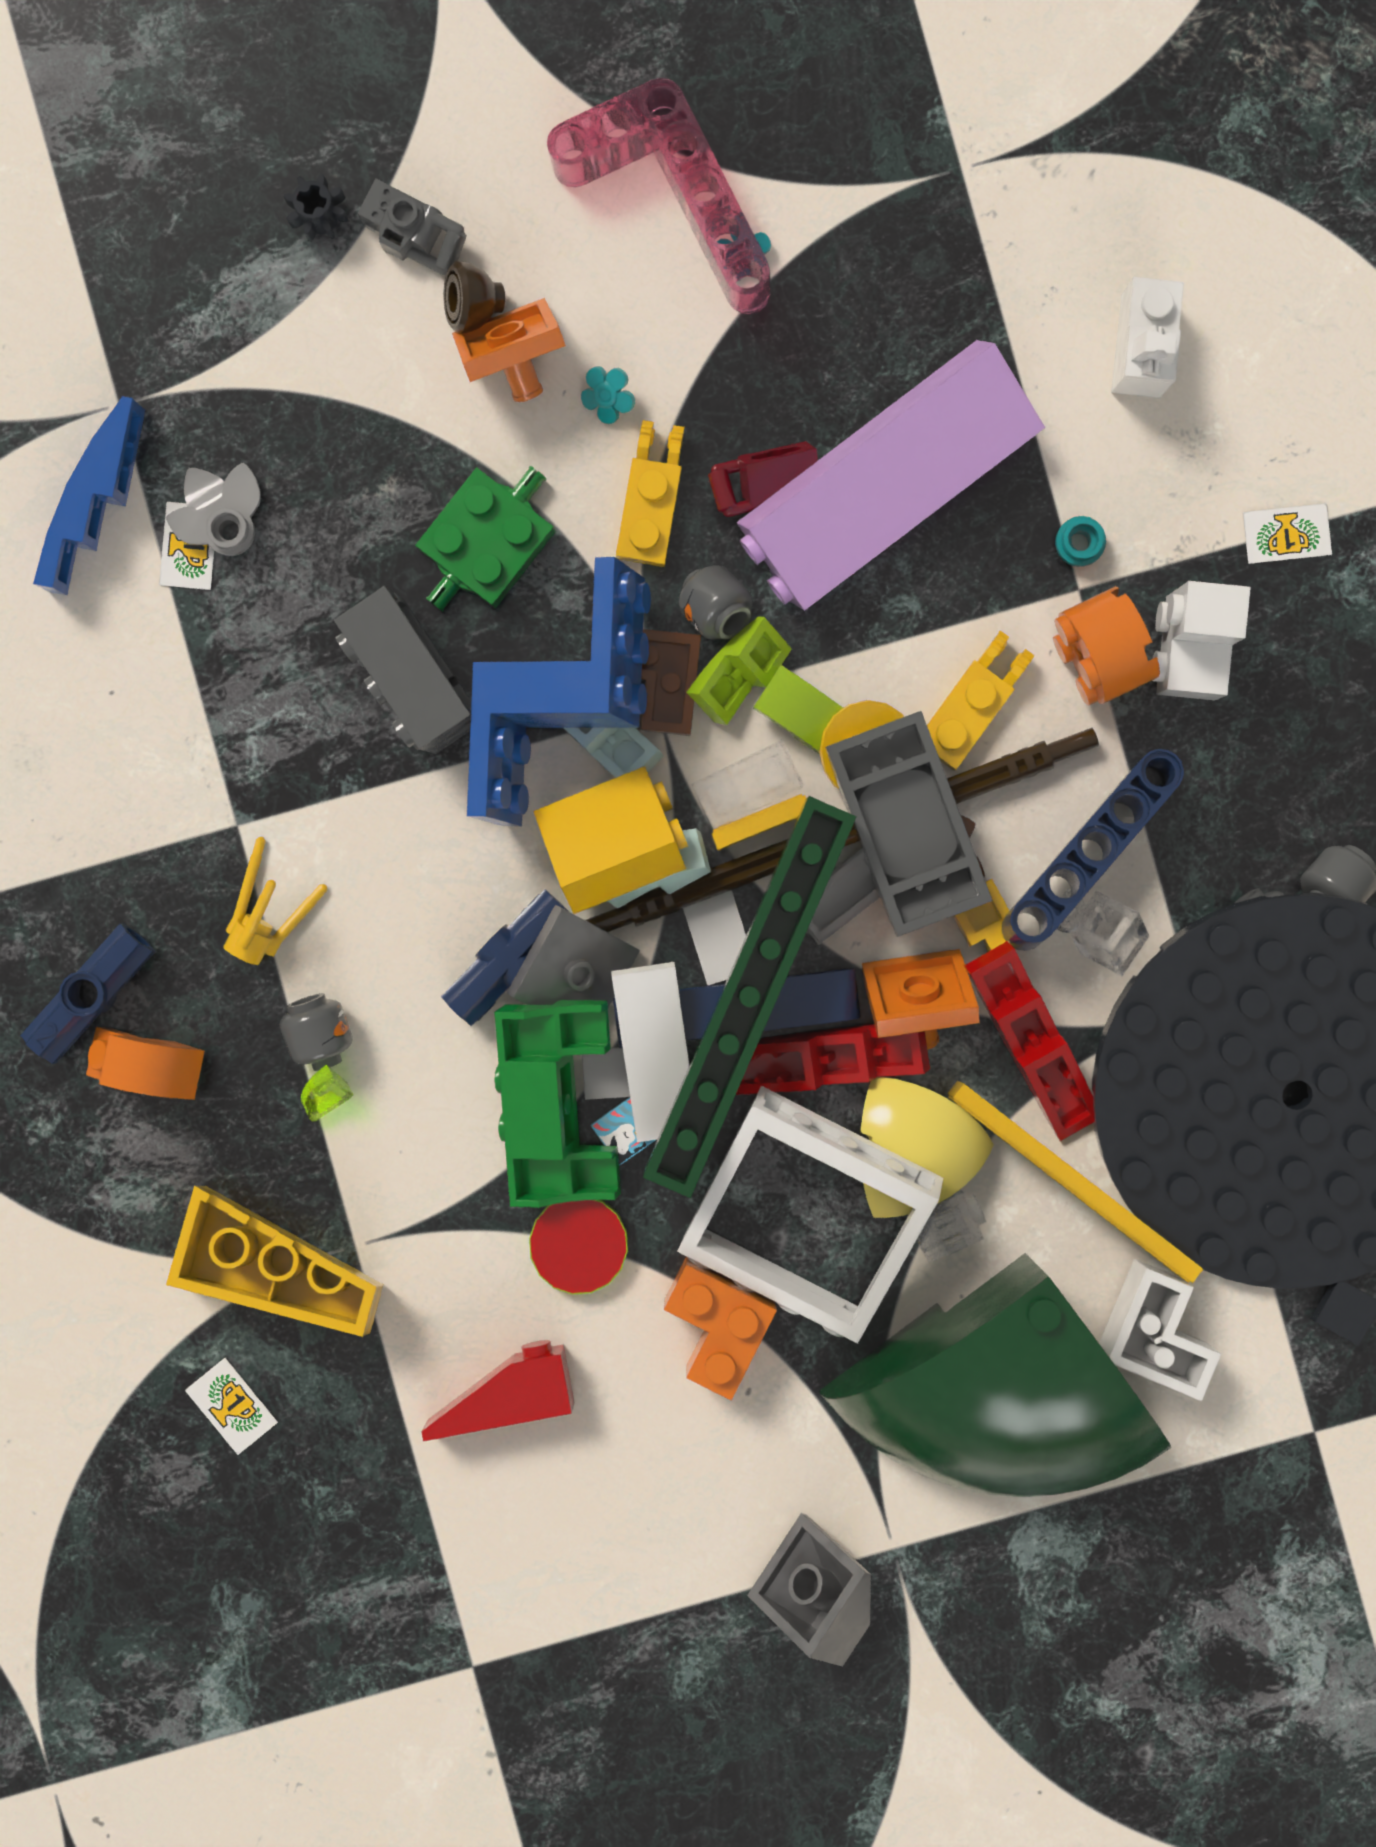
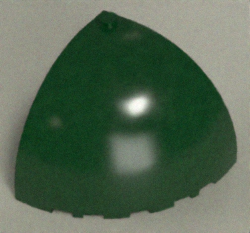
M1026 1253L947 1312H944L939 1304L936 1303L819 1391L826 1402L850 1428L867 1443L893 1461L923 1476L953 1487L989 1495L1032 1497L1085 1490L1118 1479L1141 1468L1172 1448L1151 1414L1051 1278Z

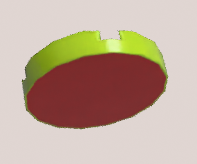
M582 1200L548 1205L534 1222L529 1237L530 1259L538 1275L554 1289L572 1295L593 1293L609 1285L622 1270L628 1252L627 1230L619 1213L605 1200Z

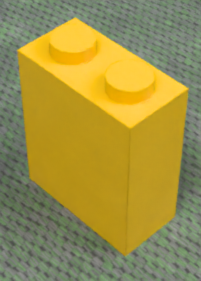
M645 766L533 811L560 887L573 914L686 869L679 850L688 847L687 841L678 819L667 821L664 812L673 809L662 781L652 785Z

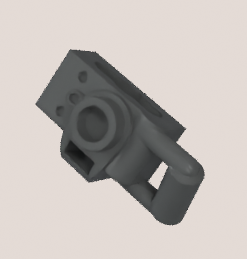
M375 178L357 213L365 227L374 232H379V243L384 251L403 261L408 257L441 275H446L449 267L455 261H458L467 237L461 224L443 216L442 212L435 207L425 204ZM443 229L447 233L438 258L430 255V252ZM390 239H393L401 243V245L399 246L398 244L390 241Z

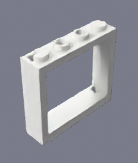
M761 1086L687 1228L677 1252L687 1256L698 1267L712 1269L732 1279L741 1289L757 1292L777 1302L786 1312L795 1315L801 1314L822 1325L828 1333L836 1337H846L858 1344L938 1203L944 1178ZM757 1130L912 1207L909 1216L858 1306L706 1229Z

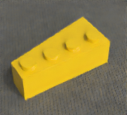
M194 1186L166 1282L167 1286L361 1337L371 1332L384 1285L207 1186Z

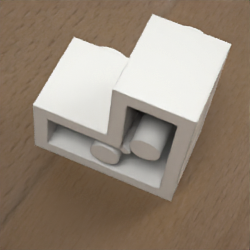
M1188 581L1167 595L1166 602L1161 601L1159 603L1156 614V631L1162 632L1161 652L1155 651L1153 658H1158L1160 675L1157 679L1152 680L1157 682L1156 695L1218 700L1228 695L1232 645L1246 638L1251 587Z
M1134 1259L1099 1344L1116 1366L1202 1401L1221 1354L1207 1342L1176 1330L1194 1287L1180 1277Z

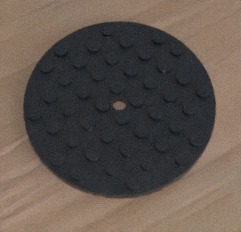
M1301 893L1274 897L1260 896L1237 902L1209 913L1184 927L1159 947L1161 950L1142 968L1138 975L1132 976L1115 1002L1102 1031L1095 1056L1092 1091L1095 1119L1094 1131L1100 1154L1109 1176L1128 1208L1138 1219L1202 1267L1204 1271L1222 1278L1252 1286L1277 1289L1310 1288L1339 1283L1376 1270V907L1365 902L1337 895ZM1293 1081L1305 1082L1307 1093L1309 1094L1308 1098H1304L1295 1105H1286L1282 1097L1286 1085Z

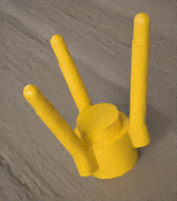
M258 837L255 841L235 912L226 929V932L230 935L223 946L233 956L253 965H259L264 954L274 957L283 940L327 892V886L320 884L273 936L269 935L273 926L262 920V916L276 887L274 880L266 882L252 913L246 914L266 843L263 837Z

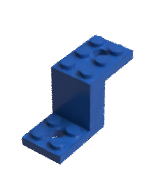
M595 557L591 661L473 662L467 817L501 826H522V814L527 812L529 805V793L527 786L524 784V764H527L530 760L531 743L526 734V728H639L640 714H644L647 707V691L645 685L641 684L642 664L647 663L649 656V642L647 635L643 633L644 613H648L650 610L651 592L648 583H645V578L616 557Z

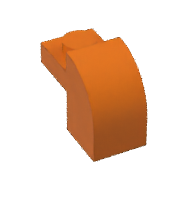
M96 1027L93 1043L88 1052L89 1063L86 1075L99 1079L100 1085L150 1096L195 1100L205 1051L175 1041L141 1038L113 1028Z

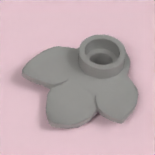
M241 463L223 481L220 477L208 471L189 468L184 482V496L187 507L179 508L166 516L171 530L177 538L189 545L209 544L213 550L224 556L242 554L251 546L254 540L255 526L251 518L261 502V491L254 473L246 464ZM228 524H237L239 528L238 535L232 540L224 539V528Z

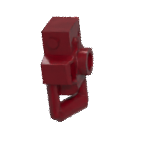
M804 441L756 453L743 454L738 456L736 460L713 465L708 477L718 512L723 513L725 517L751 512L817 462V448ZM739 472L742 497L745 501L736 502L729 474Z

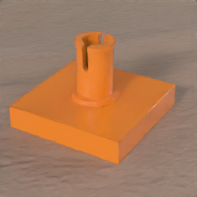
M545 298L490 318L486 324L477 330L469 333H452L469 381L472 382L503 370L515 402L531 400L543 392L531 359L566 346L560 328Z
M960 949L862 963L863 980L878 1038L925 1031L928 1050L939 1043L937 1029L980 1023L979 1006L968 972L964 967L965 963Z

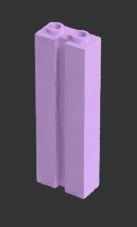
M976 340L740 519L737 524L745 536L739 541L754 563L758 565L763 560L770 568V573L773 575L767 580V583L778 599L784 605L790 601L805 611L1033 438L1045 426L996 344Z

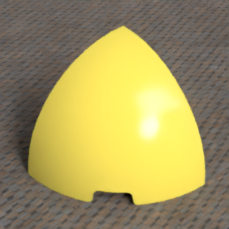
M876 1077L870 1082L863 1109L862 1134H866L870 1141L943 1177L938 1203L958 1192L978 1173L989 1157L994 1144L984 1128L968 1112L946 1097L910 1082L886 1077ZM863 1183L867 1202L874 1218L899 1217L910 1214L912 1207Z

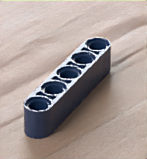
M1156 749L1146 754L1128 772L1009 910L1002 921L1001 930L1004 939L1015 949L1023 951L1035 949L1050 937L1178 788L1183 780L1184 768L1182 761L1176 754L1165 749ZM1153 767L1160 770L1165 778V786L1160 787L1150 783L1145 773L1146 768ZM1121 803L1128 806L1133 812L1134 823L1128 824L1120 821L1115 816L1114 804ZM1093 840L1098 843L1103 852L1102 860L1095 861L1089 859L1083 853L1082 841ZM1051 877H1062L1070 884V898H1060L1052 892L1050 888ZM1027 913L1036 918L1040 927L1037 936H1028L1019 929L1017 923L1019 914Z
M855 968L787 976L764 1031L861 1018ZM725 984L678 989L686 1041L702 1038ZM613 998L618 1046L623 1048L616 1001Z

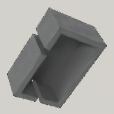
M384 585L334 619V622L342 632L335 637L339 646L351 662L357 661L362 667L366 668L370 674L369 677L364 679L367 688L380 705L385 703L390 709H393L398 719L393 721L392 724L409 748L414 746L417 750L437 754L470 732L472 701L460 684L454 687L451 685L449 680L454 677V674L401 596Z

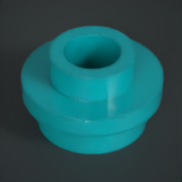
M1073 517L1059 528L1055 539L1056 550L1061 559L1069 565L1076 567L1091 565L1101 557L1105 550L1106 535L1104 529L1096 520L1090 517ZM1081 534L1087 538L1088 547L1086 550L1079 551L1073 547L1071 542L1073 535Z

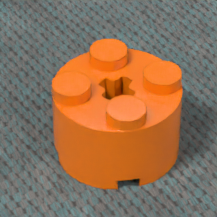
M1116 586L1060 612L1058 618L1054 620L1059 633L1053 637L1055 648L1065 664L1073 662L1079 678L1075 680L1076 686L1083 701L1088 706L1096 702L1104 704L1157 679L1160 675L1158 658L1155 657L1148 661L1145 653V646L1152 643L1146 625L1126 593L1118 597L1119 588Z

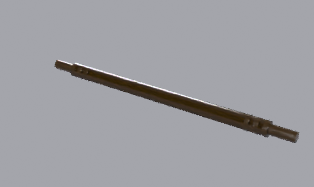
M1089 728L1050 744L1041 741L1031 747L1022 748L1018 752L1009 753L1001 756L999 759L949 777L947 780L955 802L959 804L1003 786L1017 783L1024 778L1033 777L1040 772L1054 769L1055 762L1099 746L1098 738L1094 729ZM854 825L844 847L859 842ZM788 839L710 868V873L671 894H668L659 887L652 891L650 890L618 909L615 908L585 921L606 932H611L632 923L635 924V927H638L645 922L659 919L666 914L675 913L677 910L772 875Z

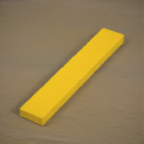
M957 1080L947 1093L949 1095L948 1098L968 1112L973 1118L1177 1276L1188 1283H1193L1203 1271L1202 1267L967 1085Z

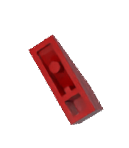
M540 1340L521 1346L522 1352L512 1355L429 1418L421 1431L423 1442L572 1414L575 1402L564 1344L551 1346L550 1340Z

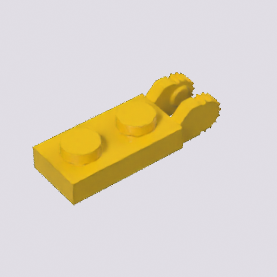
M642 421L636 458H632L616 550L617 559L665 567L682 471L679 461L685 427L673 425L668 438L667 447L669 451L667 463L648 460L650 447L653 445L655 436L654 422Z
M1002 631L998 632L978 661L974 660L927 724L940 761L953 771L957 770L1015 690L1012 686L1035 656L1027 649L1019 653L1011 663L1010 669L1003 679L989 671L987 667L995 657L1001 654L1007 645L1009 636Z

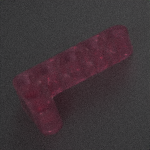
M666 78L650 80L559 123L551 130L547 138V148L553 171L558 181L567 187L586 185L654 152L728 303L734 310L744 314L759 312L767 305L771 295L768 261L682 90L675 82ZM661 108L672 110L669 114L663 116L653 114V112ZM616 129L627 131L620 137L608 136L611 131ZM572 150L582 152L573 159L563 158L564 154ZM680 150H691L694 152L687 158H676L673 156ZM701 192H712L715 194V197L708 201L694 199ZM724 234H732L737 237V240L726 245L715 241L716 238ZM747 276L759 280L758 284L750 288H743L736 284L738 280Z

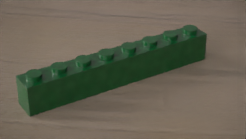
M811 796L805 799L646 1164L643 1178L691 1198L857 816Z

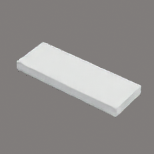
M674 962L611 971L637 1143L658 1139L689 1068Z

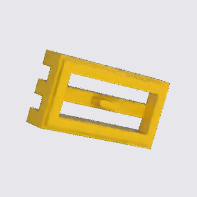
M802 794L714 829L711 836L717 851L797 819L806 796H802Z

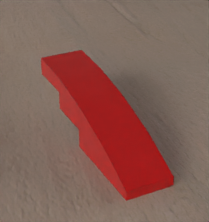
M1006 941L964 965L1003 1042L1059 1141L1094 1123L1093 1095L1068 1043L1059 1034L1041 995L1033 987L1015 948Z
M875 1024L760 1038L736 1095L756 1094L761 1086L773 1092L817 1090L822 1085L871 1082L876 1077L925 1074L930 1070L925 1031L878 1038Z

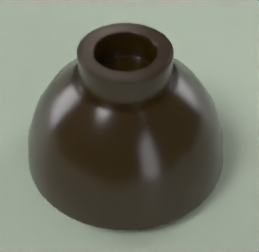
M455 261L447 270L444 281L443 301L448 324L458 334L469 333L486 324L494 313H502L505 307L503 284L501 282H493L485 271L474 264Z

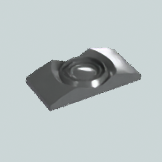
M922 711L825 747L848 813L857 816L853 825L864 851L874 884L896 937L993 901Z

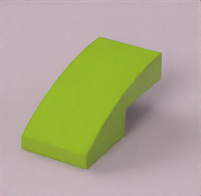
M757 617L715 655L686 693L714 723L728 725L752 687L766 688L792 648L765 617Z
M780 665L753 709L820 754L822 733L832 716L843 709V707Z

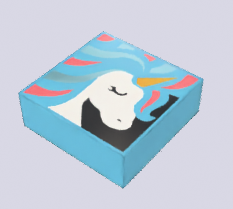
M630 1097L590 1125L604 1146H618L619 1166L656 1141L651 1140L637 1143Z

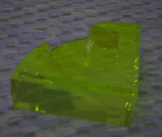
M326 1065L306 1083L301 1093V1103L309 1119L314 1122L352 1098L354 1094L347 1081Z

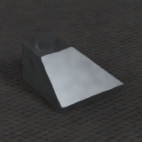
M801 1513L747 1596L809 1658L843 1667L870 1626L871 1574L808 1515Z

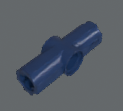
M546 889L538 894L509 926L507 924L504 925L488 940L475 955L476 961L441 996L447 1005L470 1026L479 1021L510 988L554 906L557 905L567 910Z
M120 923L76 973L70 974L63 980L57 995L20 1035L26 1045L39 1057L46 1059L51 1064L57 1063L101 1013H105L112 1008L120 991L153 956L156 951L150 943L137 931L125 923ZM86 980L91 981L96 986L98 992L97 1000L91 1007L85 1005L79 995L80 987Z

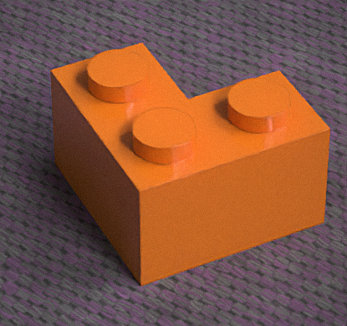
M687 1256L664 1299L665 1311L704 1330L686 1365V1378L732 1400L777 1311L775 1301L757 1292L741 1289L732 1279L712 1269L696 1266Z

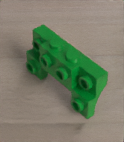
M559 1000L553 1005L505 1004L494 1012L499 1063L495 1070L494 1082L496 1091L501 1094L502 1114L499 1119L498 1132L501 1141L505 1142L510 1207L540 1208L571 1201L615 1200L621 1194L618 1146L580 1145L573 1055H605L611 1050L607 1000Z

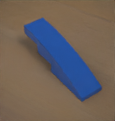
M122 396L92 437L65 486L48 528L33 582L34 585L48 592L68 595L77 547L97 551L106 503L126 507L145 415V409L133 398Z

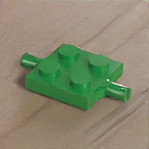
M529 466V469L512 489L509 486L496 483L480 469L475 468L415 545L437 564L444 575L431 594L426 597L431 604L443 612L458 590L462 589L463 591L478 595L494 609L497 608L556 532L554 526L535 513L528 502L543 482L547 480L539 471L537 472L534 467Z

